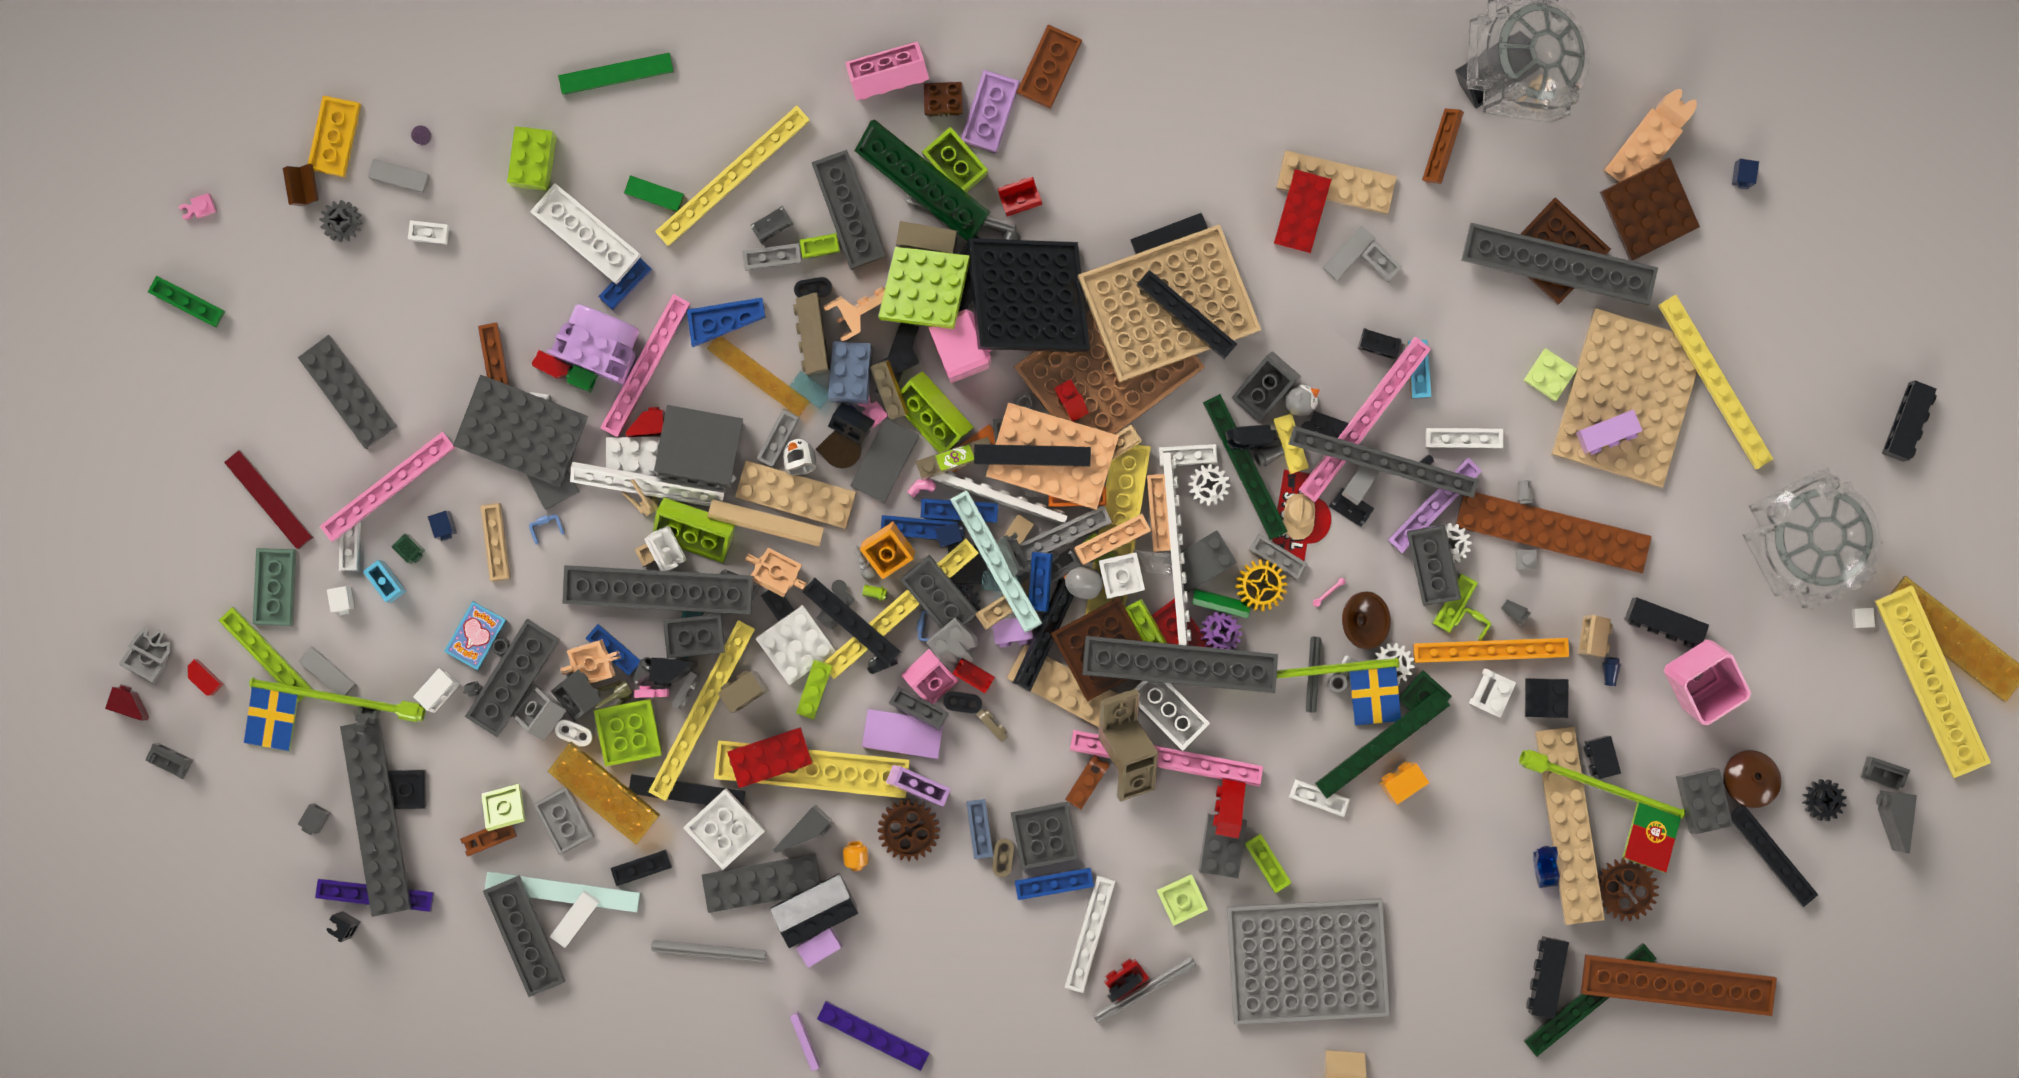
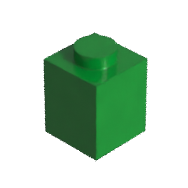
M573 365V368H570L566 375L568 384L589 393L592 392L598 378L597 374Z

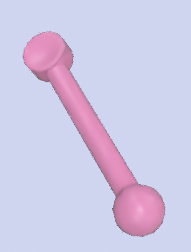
M1340 578L1338 583L1319 599H1315L1313 605L1316 607L1320 606L1322 600L1340 585L1345 584V579Z

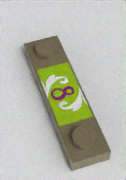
M988 437L917 460L915 464L922 481L973 464L974 445H991Z

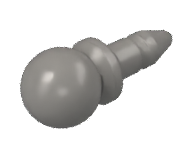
M855 546V554L860 562L858 567L861 569L862 577L865 579L873 578L876 570L860 551V548Z

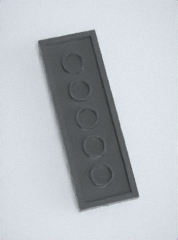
M844 150L811 162L850 270L885 258V252L848 151Z
M327 335L298 357L365 449L371 447L397 427L330 335Z
M526 619L465 717L494 736L499 737L560 639L531 620Z
M816 854L701 875L708 913L788 899L821 883Z
M520 875L483 890L528 997L564 983L565 978Z

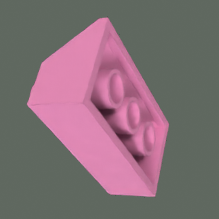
M918 41L845 62L856 100L867 99L873 95L885 94L894 89H902L908 85L920 84L925 80H929Z

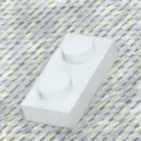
M410 220L408 240L447 245L449 225Z

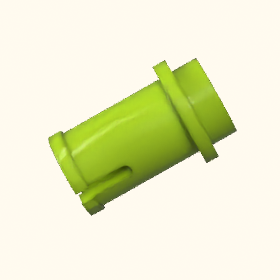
M865 584L862 596L877 598L879 601L886 600L888 589H885L884 586L879 588Z

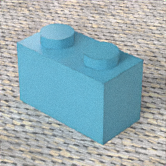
M377 560L363 571L385 602L392 603L407 592L385 561Z

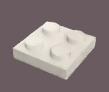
M1137 552L1098 561L1107 599L1145 591Z

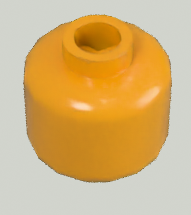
M860 841L849 842L843 849L844 865L847 868H851V871H861L869 862L867 847Z

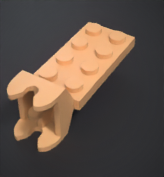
M1681 89L1674 90L1666 95L1656 109L1652 108L1603 171L1620 182L1658 163L1683 132L1680 128L1695 112L1696 100L1694 99L1684 104L1680 100L1682 97Z
M884 287L875 290V295L870 298L867 296L860 298L855 306L841 296L823 306L825 311L838 306L843 316L838 318L837 322L840 323L844 320L847 322L850 331L840 336L841 341H845L861 332L860 315L882 303Z

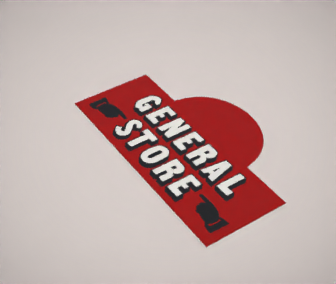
M1284 469L1277 507L1282 521H1284L1286 501L1294 494H1303L1299 491V488L1309 477V473L1296 472L1290 474L1289 470ZM1319 498L1314 502V527L1308 537L1297 540L1284 533L1272 539V542L1303 561L1305 560L1307 544L1322 540L1327 535L1331 526L1330 509Z

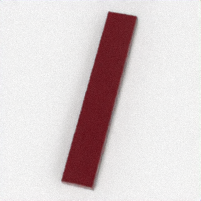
M240 450L224 462L296 549L299 550L313 538Z

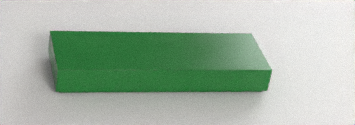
M631 175L624 191L625 195L675 212L680 209L684 198L683 193Z
M1199 589L1194 590L1193 605L1243 618H1248L1250 613V607L1246 606L1248 602L1242 603L1240 600Z

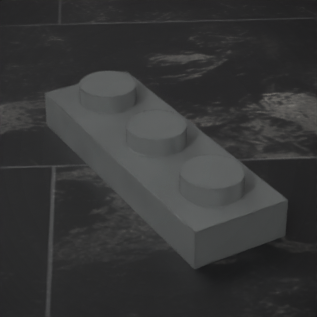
M899 686L889 701V705L938 731L949 715L947 711Z

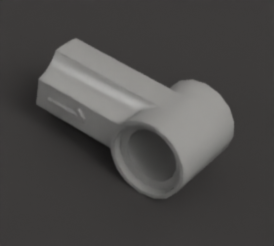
M1345 655L1340 664L1357 661ZM1349 671L1333 673L1327 681L1328 689L1332 692L1343 691L1350 680ZM1335 678L1341 680V687L1339 689L1333 686Z

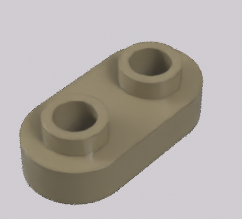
M981 709L976 714L1001 742L1008 738L1005 735L1008 731L1001 724L997 726L993 722L995 717L988 710L984 712Z
M1007 838L999 839L995 844L992 870L998 877L1008 876L1012 869L1014 845ZM1006 844L1008 850L1002 851L1001 845ZM1001 863L1005 864L1006 866L1005 870L1003 871L999 870L998 868L999 864Z

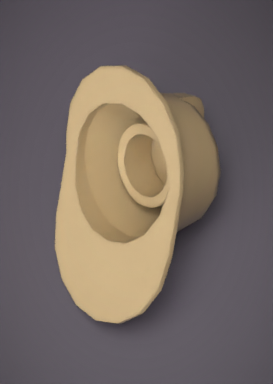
M1294 494L1286 501L1283 523L1288 531L1286 532L1288 536L1297 540L1304 539L1313 531L1315 504L1304 494Z

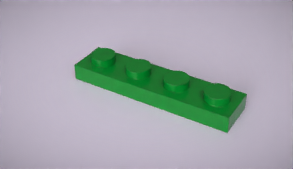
M157 275L148 290V293L216 328L225 313L219 307Z

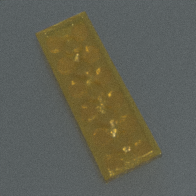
M572 741L547 771L635 845L640 842L660 816L656 810Z

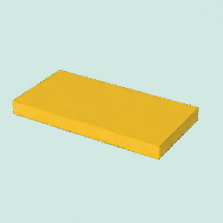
M323 95L308 159V164H313L315 172L345 178L361 109L360 103Z

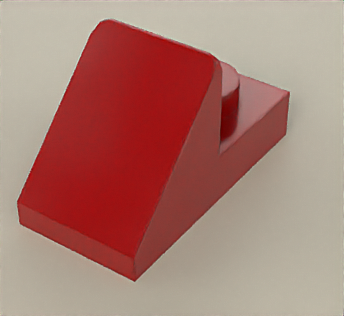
M1071 379L1054 388L1072 422L1089 414L1082 395L1078 393Z

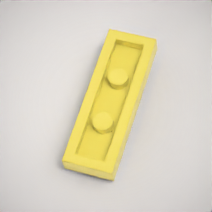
M1292 414L1273 419L1280 444L1284 450L1289 473L1293 474L1308 469L1309 466L1303 449L1288 445L1292 428L1296 426Z

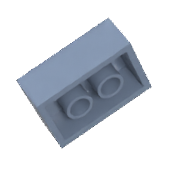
M832 342L828 398L831 402L869 404L870 366L872 365L873 358L871 343Z

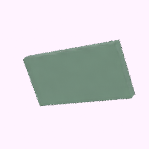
M256 548L253 625L293 626L296 549Z

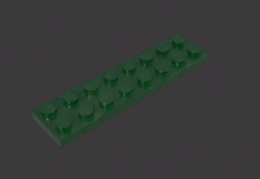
M875 119L870 121L854 151L952 230L957 231V234L966 241L969 238H975L989 216L990 211Z

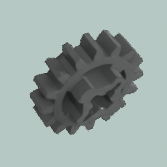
M340 200L339 204L332 201V207L326 205L327 212H321L325 215L324 218H319L324 223L320 226L321 229L326 230L324 234L330 236V239L333 241L337 238L339 242H342L343 238L346 241H350L349 236L357 237L354 232L361 231L358 225L363 224L361 220H358L362 216V214L356 213L358 208L352 207L350 202H347L345 205L343 200ZM346 210H348L351 213L353 218L348 217V212H346ZM342 218L346 220L344 222H340V224L337 223L338 221H342ZM330 225L335 226L336 233L331 229Z

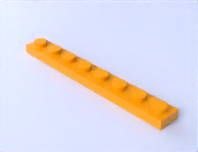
M1568 638L1413 644L1414 663L1569 657Z

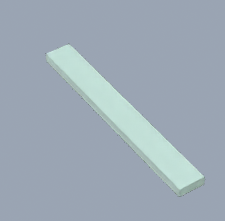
M966 490L950 499L1024 632L1027 633L1041 625L1042 622L1016 577H1012L997 542L968 491Z
M488 871L485 889L518 875ZM520 876L530 898L574 904L585 890L600 901L596 907L638 912L641 892Z

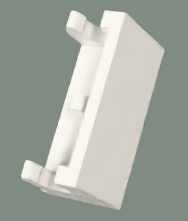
M670 526L654 531L644 539L660 571L673 569L678 564L687 560Z
M439 668L413 697L427 711L435 713L459 687L460 683L449 673Z

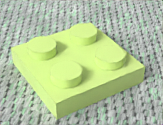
M1545 348L1523 381L1553 401H1557L1577 371V368Z
M519 784L482 794L485 827L488 831L525 821L522 791Z
M1192 874L1157 889L1173 926L1208 910Z

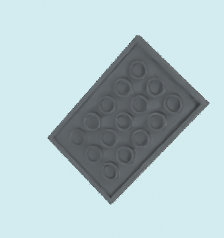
M480 374L453 446L561 487L588 416Z

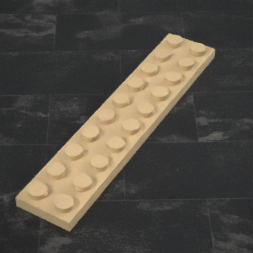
M1575 727L1535 732L1538 753L1547 755L1550 763L1582 774ZM1548 770L1541 773L1564 924L1605 920L1584 784Z

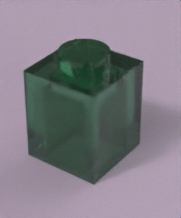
M406 533L391 546L410 564L420 561L423 557L422 553L425 551L410 534Z

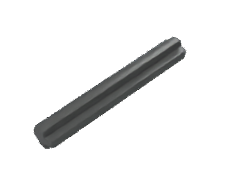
M1313 636L1310 638L1309 667L1320 666L1321 637ZM1319 675L1308 676L1306 712L1315 713L1317 711Z

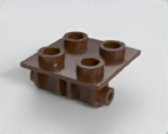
M962 82L924 83L925 116L929 115L931 117L940 114V117H942V114H946V117H948V113L957 116L963 114Z

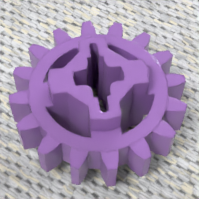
M1215 612L1212 616L1206 617L1207 621L1202 622V626L1205 628L1200 630L1201 633H1204L1201 640L1207 641L1204 646L1210 645L1211 648L1235 649L1236 644L1241 642L1238 637L1242 635L1241 632H1238L1241 625L1235 624L1238 619L1232 620V614L1225 616L1224 612L1219 614Z

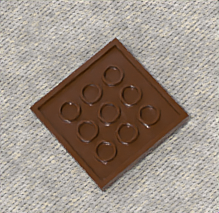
M1666 158L1600 191L1630 261L1700 227L1671 158Z
M1556 197L1520 233L1521 235L1604 255L1611 250L1608 245ZM1528 277L1557 305L1574 289Z
M1119 597L1051 633L1087 702L1127 681V679L1082 675L1085 636L1142 641Z

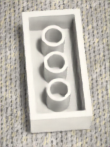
M1141 681L1134 688L1140 694L1139 708L1182 751L1210 724L1169 683Z

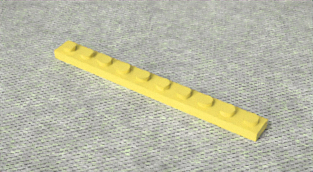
M798 106L794 107L655 231L656 234L669 247L810 122V119Z
M1673 295L1660 303L1658 307L1754 469H1759L1773 460L1769 450L1677 295Z
M965 539L937 564L951 578L976 557L979 552ZM907 589L869 624L881 635L885 636L921 604ZM852 637L825 661V663L833 665L830 676L836 679L869 649L855 637Z
M739 620L737 621L725 644V653H720L649 793L667 801L720 699L718 695L722 691L720 687L729 682L756 630L755 628Z

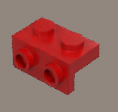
M1034 177L1024 178L1021 181L1007 184L997 189L1006 217L1043 205Z
M1135 958L1134 960L1128 959L1122 963V968L1117 972L1113 970L1105 976L1107 979L1104 980V983L1109 989L1116 984L1120 986L1125 982L1124 978L1132 972L1134 974L1139 973L1143 981L1139 985L1149 979V977Z

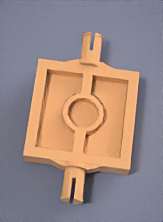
M767 548L764 555L759 559L751 554H748L745 561L755 565L754 571L751 576H754V582L782 597L785 596L788 589L793 585L804 590L807 584L797 579V574L802 564L770 548Z
M603 639L567 650L570 666L562 667L561 672L564 671L562 674L566 675L574 673L579 669L580 672H583L588 677V682L591 684L615 676L612 661L620 659L621 655H618L620 654L619 651L609 654Z

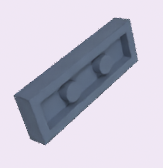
M986 799L966 801L974 859L993 857Z

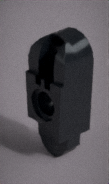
M1270 425L1242 426L1225 432L1229 448L1233 450L1240 449V451L1259 449L1279 439L1277 430H1271Z

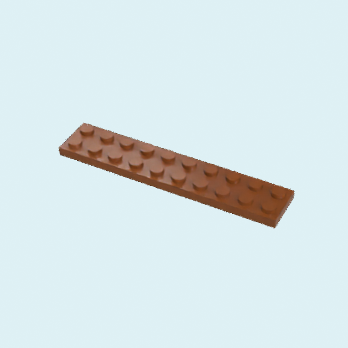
M1475 492L1474 498L1462 495L1455 523L1459 524L1460 529L1465 528L1468 531L1641 574L1644 571L1652 538L1650 535Z
M1585 954L1580 993L1772 1016L1777 977Z

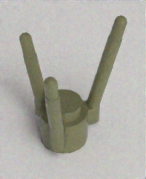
M619 680L613 684L597 688L599 692L611 688L615 689H613V695L596 704L595 708L601 707L616 697L621 699L616 705L623 704L630 699V695L633 692L626 680L623 682Z

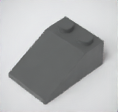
M1272 351L1262 360L1231 398L1261 422L1286 395L1289 389L1293 387L1301 375Z
M1218 530L1181 552L1185 556L1182 572H1186L1187 583H1183L1184 590L1187 593L1237 563ZM1170 558L1167 562L1172 569V558Z
M1880 790V794L1877 795L1876 804L1878 805V811L1893 851L1910 854L1917 795Z
M817 805L813 806L773 851L775 853L813 839L820 834L824 836L832 827L830 823L833 820Z

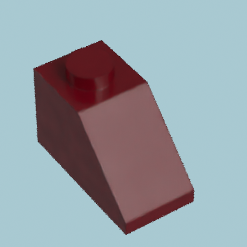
M120 684V687H112L105 709L140 721L149 719V715L138 693L131 691L132 687Z

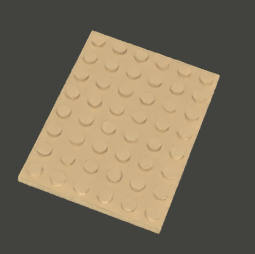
M1220 224L1077 276L1119 383L1211 349L1136 286L1148 270L1153 272L1232 340L1235 341L1261 331Z
M1597 308L1594 309L1551 455L1663 488L1697 374L1695 367L1673 331ZM1634 409L1642 431L1637 433L1638 437L1629 441L1623 438L1619 440L1620 444L1611 448L1605 445L1601 447V452L1593 455L1590 452L1584 454L1576 432Z

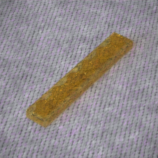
M722 336L715 338L707 348V350L798 417L801 416L809 405V400Z

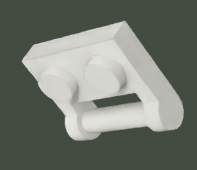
M1484 668L1482 672L1483 677L1469 704L1501 718L1516 682ZM1490 678H1492L1495 681L1491 687V690L1487 696L1485 703L1483 704L1480 702V700L1483 696V693L1488 685Z

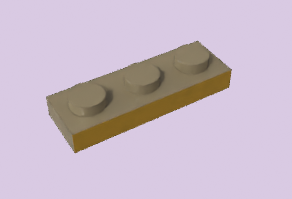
M889 360L871 365L870 370L889 420L906 416L909 412Z

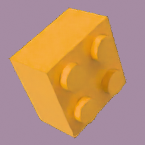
M894 522L862 541L860 551L882 580L914 560L916 552Z
M1406 761L1397 767L1398 771L1395 773L1389 772L1381 778L1383 781L1379 784L1392 803L1398 805L1430 783L1417 763Z

